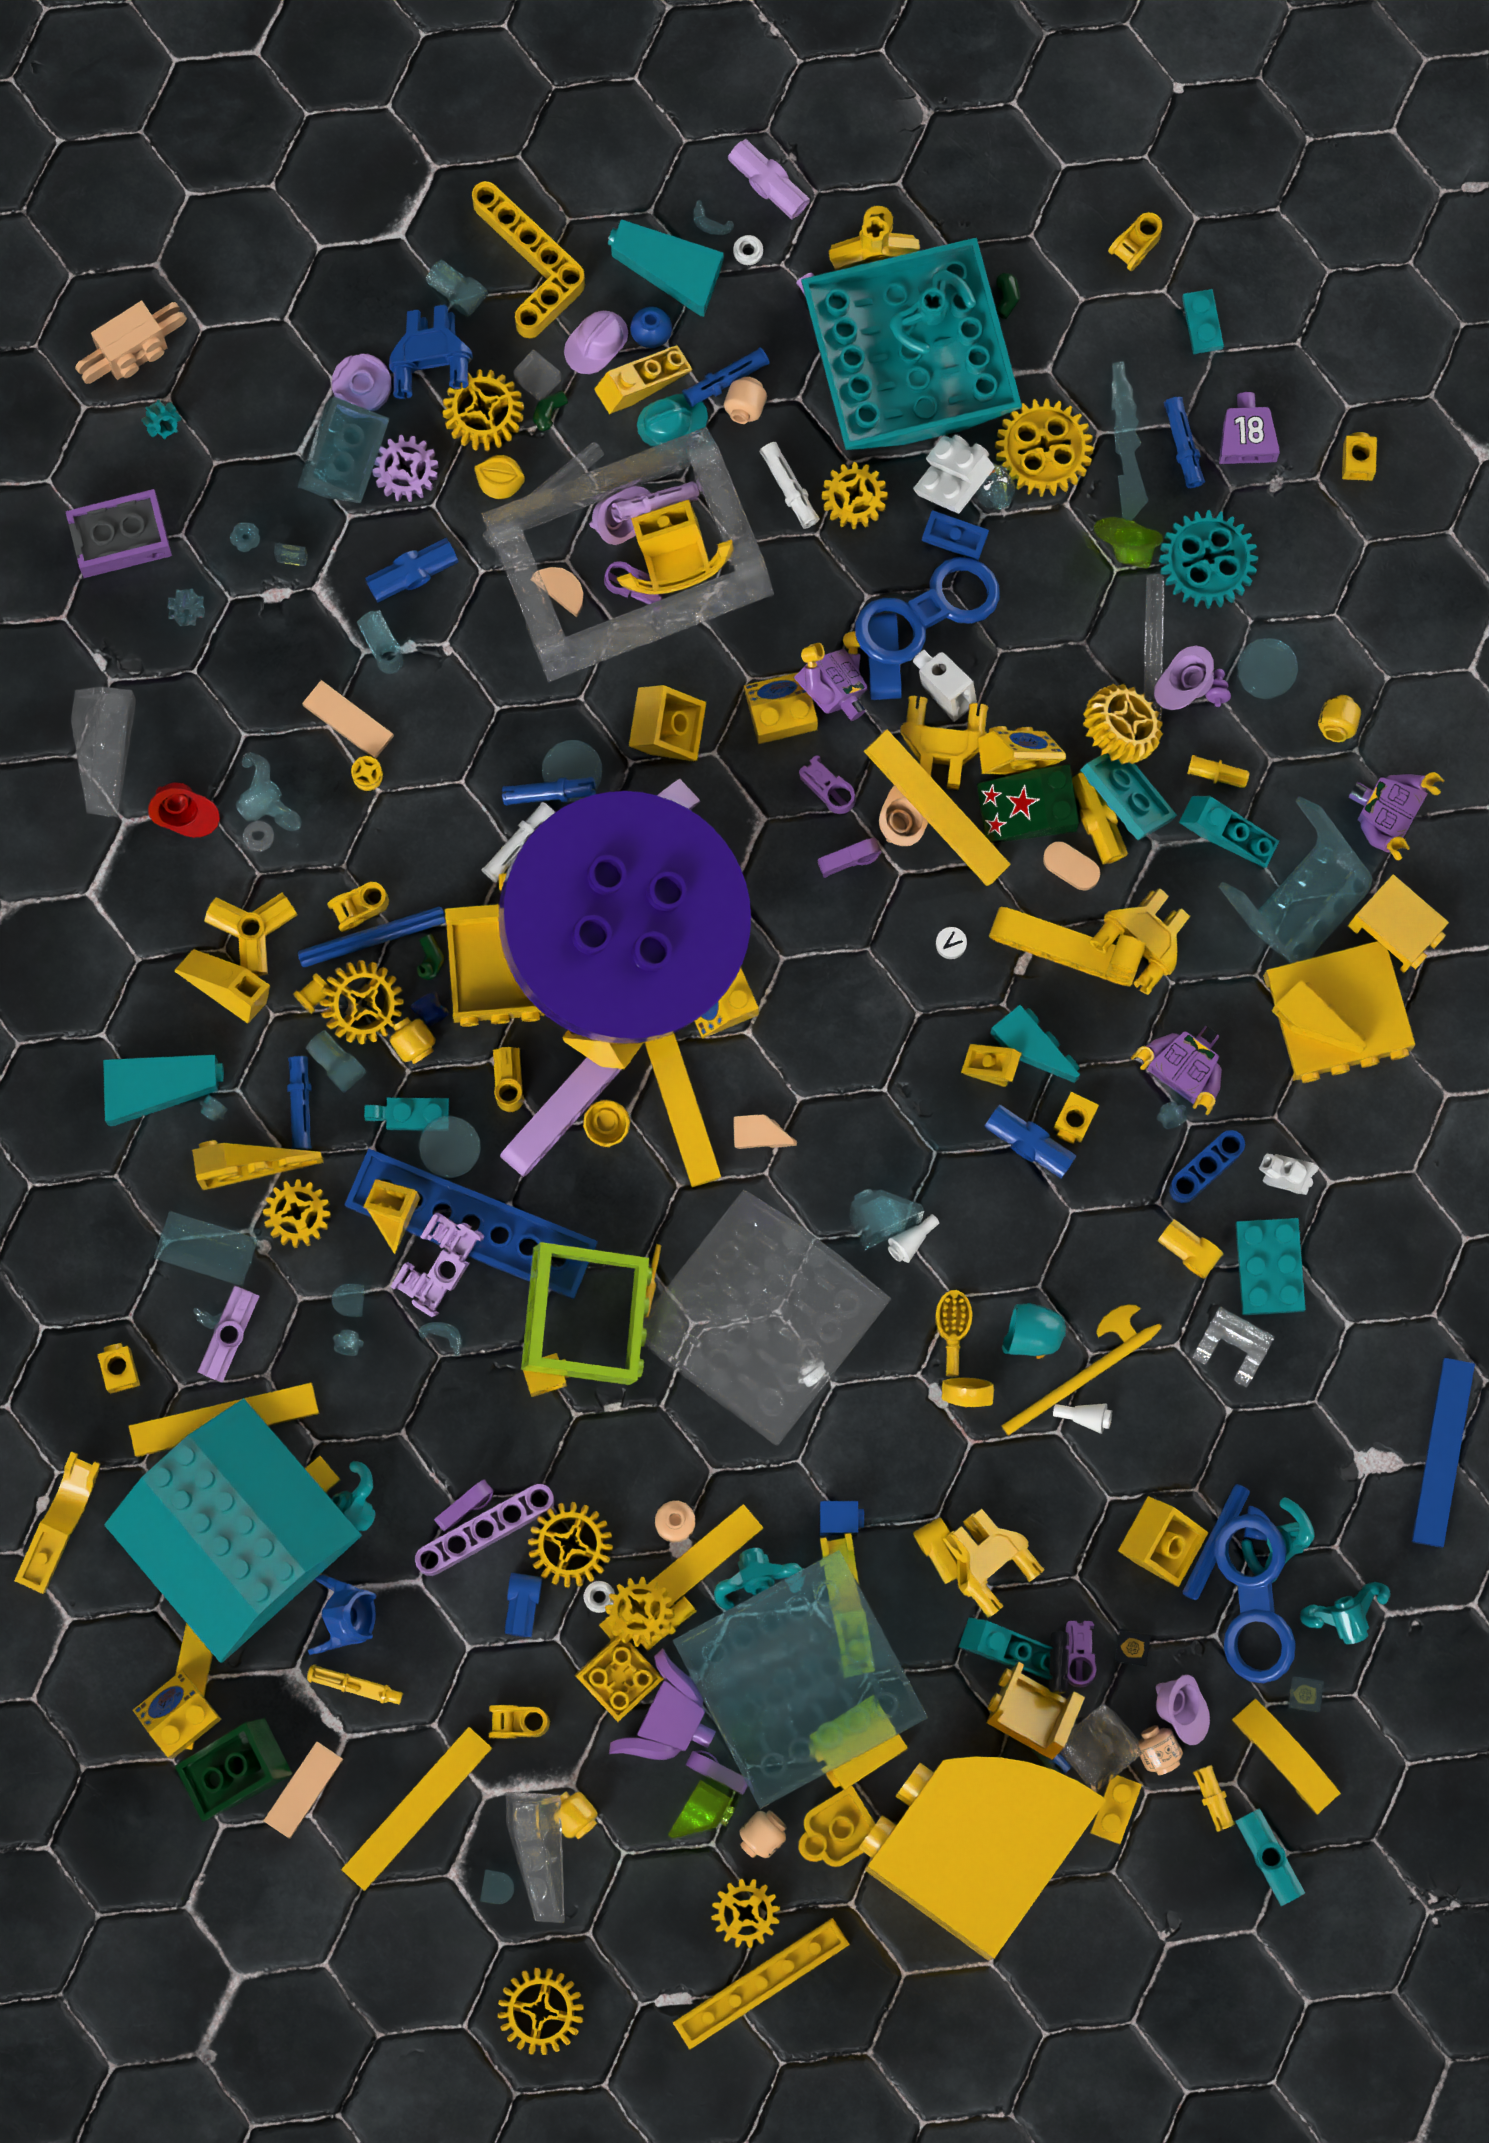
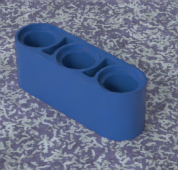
M896 612L875 614L868 622V633L871 640L878 647L887 651H899ZM868 656L870 699H901L900 664H883Z
M1234 1130L1223 1132L1178 1172L1169 1188L1172 1198L1180 1203L1190 1202L1240 1157L1245 1148V1140L1242 1134ZM1226 1139L1235 1141L1238 1151L1227 1153L1222 1148V1141ZM1210 1160L1215 1165V1172L1210 1174L1202 1172L1199 1162ZM1180 1180L1190 1182L1193 1188L1192 1192L1189 1194L1180 1193L1176 1186L1177 1182Z

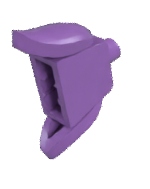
M663 1648L654 1656L656 1667L665 1681L662 1682L636 1733L638 1737H624L610 1742L609 1754L624 1753L654 1760H667L674 1758L680 1751H686L691 1740L706 1748L709 1747L716 1731L700 1723L705 1713L702 1693L695 1682L669 1659Z

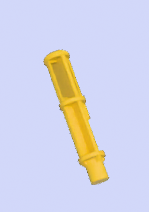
M312 1664L307 1673V1680L310 1683H319L339 1689L341 1692L346 1691L381 1701L380 1703L383 1704L391 1702L400 1705L403 1693L392 1690L389 1685H381L350 1676L348 1673L343 1674L317 1666V1664Z

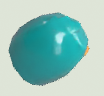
M1031 1303L1016 1304L1012 1312L1008 1333L1003 1340L1002 1350L1005 1354L1036 1356L1037 1359L1043 1358L1047 1354H1053L1060 1348L1063 1338L1066 1336L1065 1321L1057 1312L1044 1306Z

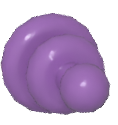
M1222 669L1214 671L1215 679L1213 685L1205 695L1206 699L1215 703L1216 707H1220L1221 703L1228 702L1231 698V693L1227 690L1229 685L1227 681L1223 680L1225 672Z

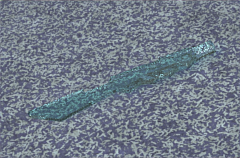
M1116 362L1112 364L1114 382L1112 383V409L1116 410L1114 425L1115 452L1120 454L1122 458L1123 475H1118L1123 523L1128 525L1147 504L1148 498L1134 451L1141 445V441L1135 431L1139 422L1135 417L1137 405L1131 398L1133 388L1127 381L1124 362Z

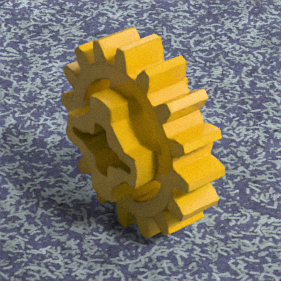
M853 462L852 469H847L845 464H842L841 473L838 474L834 470L831 471L830 476L833 481H824V487L827 490L822 492V499L829 500L824 503V511L832 510L830 519L833 521L839 517L841 519V527H844L847 522H851L852 529H856L857 522H862L864 527H868V518L877 521L879 515L876 510H885V504L881 501L887 500V492L881 490L885 488L886 483L885 481L877 482L879 472L868 473L869 465L867 464L862 470L858 469L857 462ZM849 478H855V479L850 480V481H848V482H845V481H844V480L849 479ZM866 483L871 485L875 496L867 490ZM859 487V496L852 500L850 505V495H853ZM834 495L842 501V509L836 503ZM859 510H866L864 512L854 514V512H857Z
M297 1179L295 1186L291 1187L285 1181L284 1190L280 1191L276 1187L273 1188L276 1195L274 1199L266 1198V1202L271 1208L263 1209V1214L271 1219L264 1222L266 1228L274 1227L271 1236L276 1238L281 1235L282 1245L292 1240L294 1248H298L299 1241L303 1240L307 1246H310V1237L314 1236L320 1240L321 1236L318 1230L328 1229V1225L323 1222V1219L331 1218V1213L324 1211V1208L330 1205L328 1199L320 1200L323 1191L319 1189L313 1192V1183L311 1182L306 1187H302L300 1179ZM296 1194L306 1195L313 1201L304 1202L298 1199ZM283 1199H286V1204L283 1210L277 1212V1208ZM298 1207L300 1211H304L301 1213V1219L296 1220L294 1216H290L293 1214V1208ZM317 1214L314 1225L309 1229L307 1225L311 1217ZM290 1225L296 1228L298 1233L287 1232L281 1226Z
M644 1577L640 1578L639 1584H634V1581L629 1578L628 1587L626 1588L618 1584L619 1594H609V1599L613 1605L605 1606L607 1614H610L606 1618L609 1626H614L612 1628L613 1635L616 1637L622 1633L621 1639L625 1644L632 1638L636 1647H639L643 1639L646 1640L648 1645H652L651 1637L654 1635L662 1639L661 1629L670 1630L671 1625L667 1619L674 1618L675 1616L673 1610L669 1609L674 1605L671 1597L665 1598L668 1595L667 1589L662 1587L658 1590L656 1580L647 1585ZM624 1603L626 1605L625 1611L621 1613L622 1617L620 1618V1608ZM633 1605H634L637 1609L639 1608L641 1611H644V1610H645V1614H646V1617H647V1618H645V1617L643 1616V1614L641 1615V1614L638 1613V1612L635 1613V1612H634L635 1610H634V1608H633ZM658 1606H660L659 1617L657 1620H655L654 1614L657 1610H659Z
M739 1879V1887L736 1888L729 1882L727 1884L729 1890L727 1894L721 1891L717 1893L722 1899L721 1903L712 1904V1907L719 1910V1914L711 1916L712 1920H720L721 1923L715 1929L716 1932L724 1930L727 1933L724 1941L727 1942L733 1937L736 1939L735 1947L738 1948L742 1941L747 1942L748 1948H752L754 1939H757L761 1944L765 1943L762 1935L764 1933L771 1936L774 1934L773 1930L769 1927L770 1924H779V1920L773 1917V1913L780 1911V1907L771 1905V1902L776 1898L775 1894L767 1897L765 1892L768 1886L764 1885L757 1889L756 1880L754 1879L751 1881L750 1886H745L744 1880ZM740 1892L753 1893L749 1900L739 1901L733 1897V1895ZM762 1900L767 1908L766 1921L759 1916L758 1906ZM735 1903L743 1908H746L748 1905L752 1906L751 1913L759 1923L749 1919H745L743 1922L738 1919L740 1913L733 1904ZM725 1906L733 1911L734 1920L730 1926L725 1921ZM753 1926L759 1930L751 1935L738 1934L742 1927Z

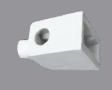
M925 649L915 656L913 663L920 669L919 674L923 688L953 722L969 710V704L977 703L974 682L946 654L941 652L933 657Z

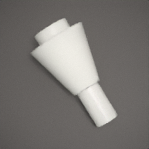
M931 1214L918 1226H914L889 1238L888 1243L890 1246L888 1251L892 1257L899 1262L903 1260L909 1263L926 1238V1235L939 1224L938 1219Z
M1107 1403L1075 1407L1055 1404L1053 1416L1071 1419L1073 1422L1102 1434L1104 1428H1110L1112 1410H1107Z

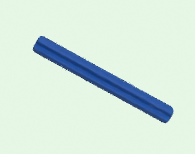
M442 907L432 908L299 950L298 957L302 967H308L444 924L446 922L444 910Z

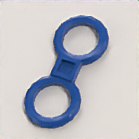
M956 557L946 560L934 570L929 581V591L908 603L898 598L884 597L871 601L860 611L855 622L856 639L860 648L871 659L880 663L899 665L911 661L921 652L926 641V629L946 618L957 623L973 624L985 620L993 613L1000 600L999 583L994 573L984 563L973 558ZM955 571H969L977 575L987 589L986 602L973 610H961L952 606L942 592L943 579ZM883 611L896 612L904 616L910 622L913 629L912 643L899 651H887L878 647L871 640L868 633L869 620L875 614Z
M1245 1514L1234 1517L1221 1528L1215 1542L1214 1554L1218 1568L1227 1580L1238 1586L1240 1614L1231 1621L1225 1633L1224 1651L1227 1662L1236 1674L1247 1681L1264 1684L1275 1681L1285 1674L1295 1658L1296 1643L1292 1629L1281 1616L1274 1613L1272 1581L1280 1575L1285 1565L1287 1549L1283 1535L1274 1523L1262 1516ZM1244 1527L1256 1528L1263 1532L1269 1539L1273 1550L1272 1561L1268 1569L1257 1576L1245 1575L1238 1571L1231 1563L1229 1557V1542L1233 1534ZM1251 1622H1264L1270 1625L1280 1637L1282 1644L1281 1656L1278 1662L1270 1669H1254L1247 1665L1239 1654L1237 1647L1238 1637L1242 1629Z

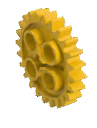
M1034 399L1031 409L1022 403L1021 414L1016 411L1011 412L1010 416L1013 421L1004 419L1002 425L1006 430H998L997 436L1002 440L996 441L995 448L1002 451L996 454V460L1005 461L1000 466V471L1009 470L1010 473L1008 475L1010 477H1007V481L1010 482L1017 479L1016 489L1018 490L1024 484L1027 485L1029 495L1033 492L1034 488L1039 489L1040 497H1043L1045 489H1049L1051 494L1055 496L1059 486L1064 492H1067V482L1069 481L1076 486L1078 484L1076 474L1084 477L1087 470L1083 466H1090L1092 459L1086 455L1093 454L1094 447L1086 444L1092 442L1093 436L1084 434L1088 430L1089 425L1088 423L1078 424L1082 415L1077 414L1072 417V406L1067 407L1064 411L1060 410L1061 401H1058L1054 407H1050L1049 399H1045L1044 405L1039 407L1038 402ZM1057 425L1064 432L1059 436H1055L1048 431V428ZM1023 431H1028L1033 434L1034 439L1023 441L1019 438V434ZM1064 441H1069L1071 444H1070V445H1066V444H1062V443H1063ZM1041 443H1045L1046 448H1049L1048 452H1044L1043 448L1039 447ZM1019 450L1027 451L1025 454L1018 453ZM1058 454H1065L1069 457L1070 461L1066 464H1060L1054 457ZM1036 460L1041 467L1037 470H1030L1026 467L1025 462Z

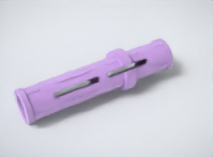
M691 481L647 495L640 493L630 500L612 504L611 513L614 520L619 523L688 499L690 502L699 499V489L696 483Z

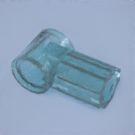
M442 259L433 265L425 278L428 284L447 297L451 305L466 317H470L489 294L478 281L471 277L465 278Z
M379 610L363 615L357 621V625L377 662L378 668L384 673H396L403 666L404 659L400 645L395 640L382 613ZM392 651L396 653L395 658L385 661L381 659L385 652Z
M325 1030L317 1034L305 1047L309 1054L327 1071V1076L343 1093L348 1091L367 1073L356 1058L350 1053L347 1054Z

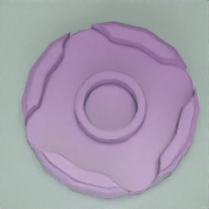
M360 354L353 357L351 355L344 358L336 366L332 375V391L336 401L344 409L355 414H368L378 410L387 402L391 393L392 379L387 366L379 358L370 354Z

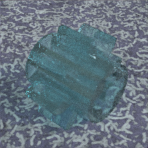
M177 589L175 598H168L169 619H175L181 627L195 626L197 617L204 618V597L197 596L193 589L181 591Z

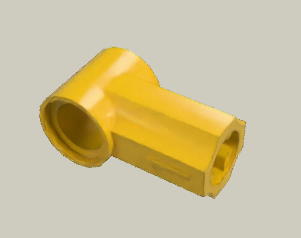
M500 1047L493 1050L494 1094L497 1104L502 1110L514 1112L521 1108L524 1102L520 1048ZM505 1090H515L517 1092L516 1098L511 1101L503 1100L501 1095Z
M1173 1219L1158 1239L1159 1243L1181 1258L1183 1264L1190 1271L1203 1279L1207 1277L1223 1256V1252L1216 1245L1203 1237L1199 1238L1175 1219Z
M938 1517L914 1531L913 1535L925 1556H929L946 1585L957 1579V1559L942 1540L950 1531L942 1518Z

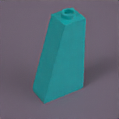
M621 219L618 229L613 227L608 240V245L611 246L612 257L696 314L704 317L724 263V253Z
M215 1055L103 1060L105 1122L108 1126H116L219 1091L218 1082H224L223 1063H218Z

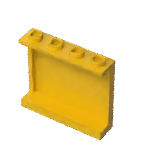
M499 904L445 909L454 1023L460 1022L462 1027L479 1025V1021L491 1020V1024L509 1023V1018L522 1017L524 1022L540 1020V1016L545 1014L524 994L507 964L499 933Z
M1378 941L1268 969L1263 975L1266 987H1270L1274 1005L1300 980L1305 984L1309 982L1321 993L1319 998L1327 1006L1330 1004L1334 1005L1342 1013V1020L1349 1027L1355 1026L1366 1038L1364 1042L1367 1046L1360 1054L1294 1033L1279 1019L1294 1071L1293 1081L1301 1079L1302 1083H1309L1320 1079L1319 1074L1330 1071L1333 1076L1350 1071V1066L1361 1064L1362 1068L1374 1066L1380 1063L1379 1059L1391 1056V1060L1401 1059L1409 1056L1408 1051H1411L1415 1046L1388 949Z

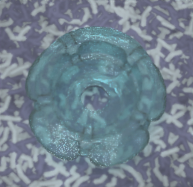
M244 522L237 524L230 535L232 545L237 546L239 551H250L252 547H257L260 542L259 530L252 523ZM243 535H248V539L244 540Z
M208 1094L204 1101H199L203 1106L200 1112L214 1122L217 1118L225 1119L223 1116L228 1108Z
M1176 1102L1167 1103L1160 1108L1157 1120L1162 1123L1165 1129L1178 1127L1187 1120L1184 1113L1186 1107L1184 1105L1178 1106Z
M342 1330L340 1334H336L333 1337L335 1342L334 1350L343 1355L355 1356L359 1352V1347L363 1346V1341L358 1339V1333L351 1330Z

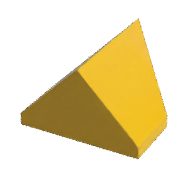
M375 1179L363 1207L368 1210L393 1253L396 1254L420 1197L414 1189Z

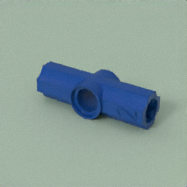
M446 537L420 551L412 550L402 554L393 561L392 565L369 575L365 579L378 603L404 589L413 590L424 585L431 579L432 575L459 562Z
M1000 1104L985 1125L988 1131L1009 1143L1011 1149L1030 1162H1037L1061 1179L1076 1158L1075 1154L1052 1140L1050 1135L1040 1126L1030 1121L1025 1122Z

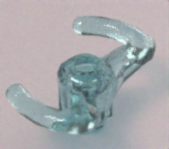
M250 752L245 754L241 761L242 766L250 768L253 764L256 767L251 788L242 793L240 799L236 801L240 814L248 822L252 820L257 821L263 816L269 815L275 817V823L283 829L297 831L302 825L301 818L297 812L284 806L279 798L282 794L277 785L272 781L270 782L271 767L267 760L257 753Z

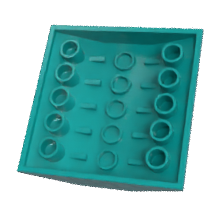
M977 237L801 279L845 450L899 446L960 432L1022 408ZM945 269L956 274L966 282L972 290L976 304L973 308H968L957 289L952 285H945L944 292L946 293L948 308L944 320L937 325H927L919 322L905 326V332L917 341L929 344L931 348L930 352L926 355L914 352L905 347L894 336L889 327V322L893 315L912 308L918 301L919 296L927 288L932 287L933 274Z
M244 1398L187 1435L140 1478L104 1524L220 1663H223L362 1536Z

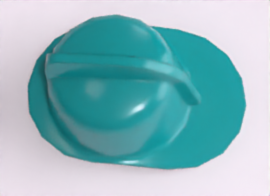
M683 393L656 400L646 406L640 413L637 421L638 434L645 443L657 448L668 447L691 439L700 434L706 427L708 420L707 408L702 401L691 408L685 400Z

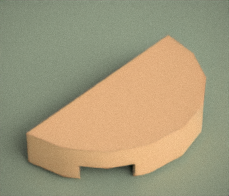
M548 567L537 571L530 577L533 583L575 617L579 615L583 607L584 594L579 580L573 573L563 568Z

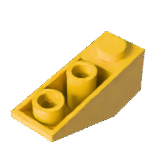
M678 345L608 371L594 390L608 413L611 414L638 403L690 373L693 369Z
M193 949L175 969L177 974L247 1024L267 1003L270 985L245 967Z
M1300 980L1274 1005L1272 1012L1294 1033L1360 1054L1367 1046L1364 1042L1366 1038L1363 1033L1355 1026L1349 1027L1342 1020V1013L1332 1004L1327 1006L1319 998L1321 996L1319 990L1309 982L1305 984Z

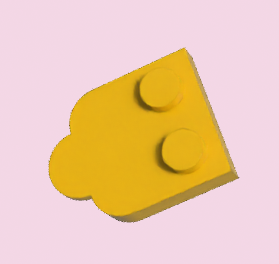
M853 1786L842 1790L806 1814L804 1819V1829L806 1832L801 1836L798 1845L800 1854L806 1860L817 1862L823 1859L829 1866L840 1867L864 1853L859 1849V1846L872 1830L875 1822Z

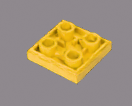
M622 1633L614 1637L575 1674L576 1678L617 1722L664 1679L630 1641L626 1644L623 1643L621 1639Z

